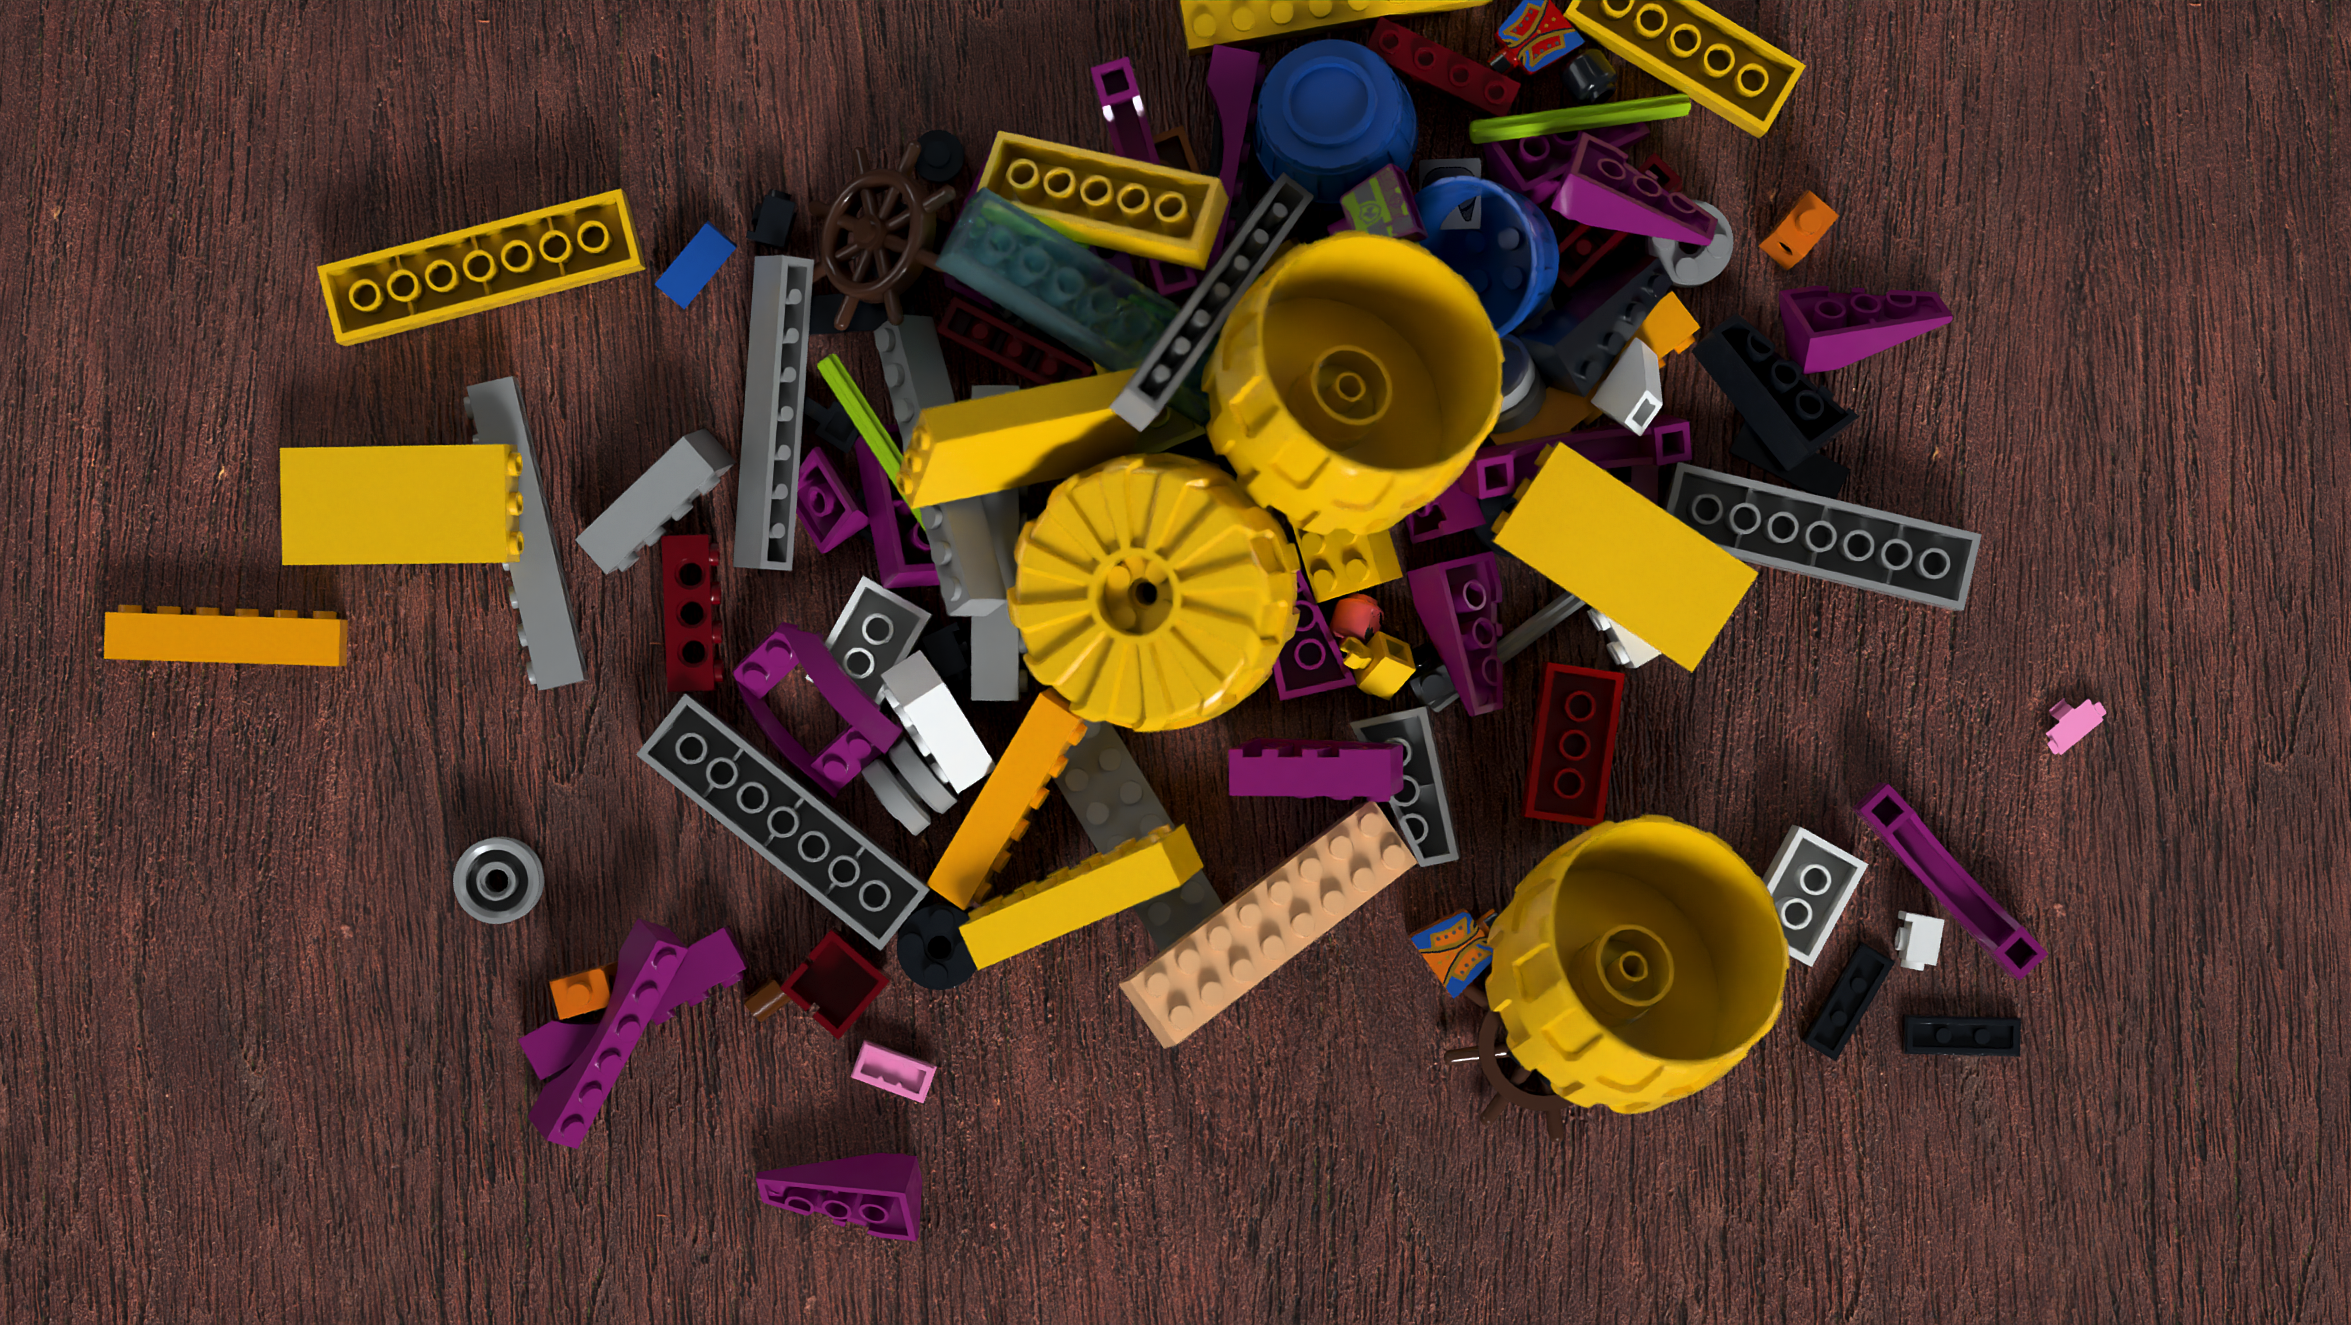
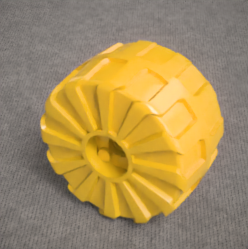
M1364 230L1336 232L1332 237L1320 240L1309 246L1307 244H1300L1281 257L1245 292L1234 306L1220 330L1219 343L1204 366L1201 390L1209 393L1211 419L1206 426V431L1215 454L1225 455L1237 472L1236 482L1240 490L1259 507L1265 508L1270 504L1285 513L1288 521L1295 527L1323 535L1331 533L1335 528H1346L1349 532L1358 535L1383 531L1394 526L1404 517L1428 504L1443 493L1465 470L1481 442L1495 426L1503 403V395L1500 393L1502 363L1504 361L1498 333L1494 331L1488 315L1478 300L1479 296L1469 283L1442 261L1429 254V251L1420 245L1406 239L1398 240L1382 235L1367 234Z
M1150 452L1125 455L1100 463L1065 480L1052 491L1045 510L1037 518L1025 523L1014 548V557L1018 564L1015 586L1007 588L1009 618L1012 624L1021 631L1028 650L1023 656V660L1033 676L1042 684L1052 685L1059 693L1070 700L1069 710L1091 722L1108 721L1119 726L1131 728L1134 732L1166 731L1190 727L1213 719L1236 706L1256 691L1272 675V666L1285 642L1294 637L1300 616V610L1296 608V572L1301 569L1297 550L1294 543L1288 542L1280 523L1272 513L1274 508L1272 505L1269 504L1265 508L1259 507L1240 490L1236 482L1237 479L1222 470L1219 464L1175 453ZM1147 582L1152 583L1157 589V599L1154 603L1148 602L1143 595V588Z
M1645 814L1638 819L1616 824L1613 821H1605L1554 850L1538 863L1514 889L1516 894L1512 902L1493 921L1487 939V945L1494 949L1492 973L1485 982L1490 1009L1492 1011H1499L1508 1030L1507 1045L1516 1059L1527 1071L1536 1068L1548 1078L1551 1088L1560 1097L1585 1108L1596 1103L1606 1104L1611 1110L1621 1114L1652 1111L1672 1101L1692 1095L1728 1073L1746 1056L1749 1048L1772 1029L1783 1006L1781 996L1785 984L1786 970L1790 967L1788 941L1784 937L1781 922L1773 904L1774 899L1761 877H1757L1743 859L1732 850V847L1709 831L1704 832L1690 825L1676 822L1672 817Z

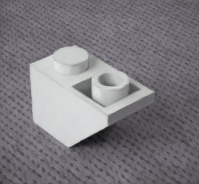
M1635 337L1630 346L1622 352L1618 363L1607 379L1599 385L1595 396L1590 402L1607 417L1638 436L1643 434L1663 405L1658 357L1644 342Z

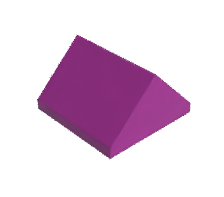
M820 447L813 448L799 468L796 514L821 554L869 525L870 521L866 509L835 460Z

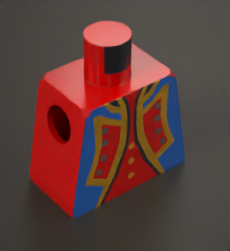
M1523 0L1494 34L1493 39L1501 50L1486 61L1491 70L1504 76L1517 67L1523 76L1528 79L1564 59L1572 51L1581 48L1585 41L1551 0Z

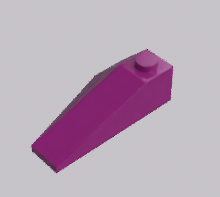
M1636 122L1482 144L1491 180L1509 190L1524 195L1534 204H1538L1555 194L1583 132L1621 151H1625L1649 136L1650 130L1644 122Z
M1585 132L1582 133L1558 184L1551 209L1558 211L1567 219L1577 220L1585 225L1710 246L1718 222L1717 218L1682 193H1669L1656 182L1658 176L1649 170L1644 172V174L1636 170L1626 162L1629 156L1620 149Z
M1815 285L1779 291L1778 296L1787 350L1793 360L1803 368V375L1840 369L1950 323L1953 317L1937 292L1889 290L1886 295L1865 294L1864 288L1851 287L1850 294L1831 293L1828 286Z
M1493 551L1408 571L1407 575L1416 610L1469 716L1503 709V663L1497 657V638L1502 637V624L1497 623V603L1502 602V586Z
M874 1153L757 1173L756 1182L763 1203L806 1216L811 1215L814 1211L834 1218L833 1224L845 1227L846 1221L869 1227L867 1234L879 1238L917 1241L922 1177L917 1156H909L903 1153Z

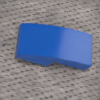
M707 221L654 285L685 309L738 245L710 221Z

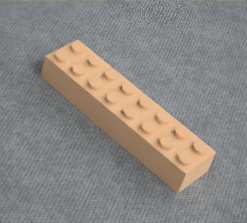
M1363 802L1121 981L1119 986L1163 1048L1176 1046L1418 862L1376 802Z

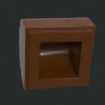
M776 973L768 975L746 992L744 996V1005L761 1023L792 1000L779 989L784 983Z

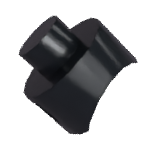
M936 129L928 131L918 138L917 141L921 144L922 149L915 164V170L923 180L931 184H943L959 176L964 168L965 154L962 144L955 135L948 131Z

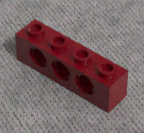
M1380 17L1366 46L1384 59L1398 77L1486 119L1505 117L1521 86L1520 83L1383 17Z
M1655 152L1637 169L1642 174L1647 170L1658 176L1656 182L1669 193H1681L1683 191L1682 179ZM1581 223L1558 245L1559 270L1556 284L1567 295L1577 287L1582 288L1591 280V275L1619 253L1637 234Z
M953 297L936 331L938 335L1038 386L1091 377L1094 372V368L956 297Z
M712 535L661 536L667 692L718 690V682H724L723 659H717L716 643H723L722 620H716L715 605L721 604L722 600L720 581H714V566L720 565L719 542L713 543ZM696 563L702 570V578L699 583L690 586L683 580V570L687 565ZM697 602L702 606L704 615L699 623L692 625L686 621L684 610L689 603ZM692 641H699L705 648L704 658L696 664L690 662L685 654L687 645Z

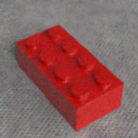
M1543 662L1520 815L1591 827L1603 823L1625 673Z

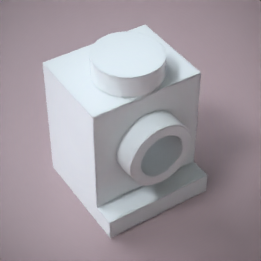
M1899 911L1898 918L1905 920L1904 928L1899 927L1895 937V950H1899L1898 957L1901 958L1900 966L1921 971L1924 970L1925 964L1936 966L1945 920Z

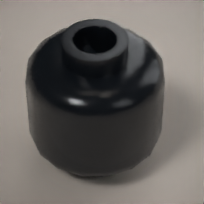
M1578 48L1564 59L1565 67L1561 71L1560 81L1579 105L1603 104L1614 95L1617 89L1615 84L1618 74L1599 49L1583 51L1582 48Z

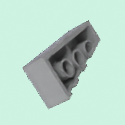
M706 428L685 435L585 529L575 541L605 574L617 569L623 573L640 558L636 553L645 544L649 547L655 544L667 532L664 527L673 519L678 521L693 508L692 502L701 494L704 496L721 481L719 478L736 461Z
M1426 705L1350 722L1359 741L1403 743V790L1390 796V801L1388 802L1420 867L1460 859L1461 853L1429 706Z

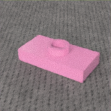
M864 1040L851 1077L924 1103L937 1065Z

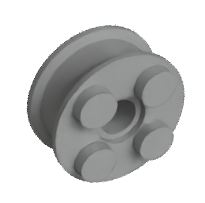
M1692 200L1718 219L1710 246L1698 245L1696 253L1686 254L1681 251L1676 240L1645 235V254L1659 257L1673 282L1672 286L1693 288L1711 281L1723 271L1732 255L1733 234L1729 222L1716 207L1704 201Z
M493 837L477 842L469 847L457 862L453 876L455 895L462 908L473 918L490 924L507 923L526 915L538 903L545 882L542 863L534 850L524 842L511 837ZM495 869L504 871L508 877V885L503 891L494 889L490 884V875Z

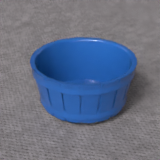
M1334 39L1319 40L1305 44L1284 56L1272 68L1262 85L1257 101L1258 108L1255 123L1252 126V146L1255 159L1258 161V166L1270 185L1284 172L1314 195L1306 208L1319 211L1320 209H1323V211H1343L1340 203L1341 196L1386 165L1392 163L1404 170L1405 173L1409 169L1418 144L1419 130L1417 127L1419 125L1417 112L1404 83L1393 72L1386 61L1369 48L1355 42Z
M1473 176L1442 178L1431 183V186L1427 185L1414 196L1429 237L1419 241L1421 247L1429 251V254L1442 261L1469 283L1479 296L1478 300L1488 315L1494 331L1501 338L1513 329L1530 321L1539 313L1553 291L1559 270V250L1554 230L1536 204L1524 195L1509 190L1501 184ZM1481 195V226L1479 229L1439 230L1449 213L1458 205L1470 198Z

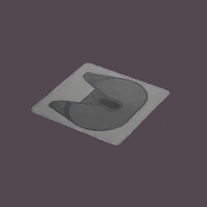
M1479 158L1420 160L1419 191L1427 185L1431 186V183L1451 176L1481 178V160ZM1481 195L1470 198L1458 205L1449 213L1439 230L1479 229L1481 226Z

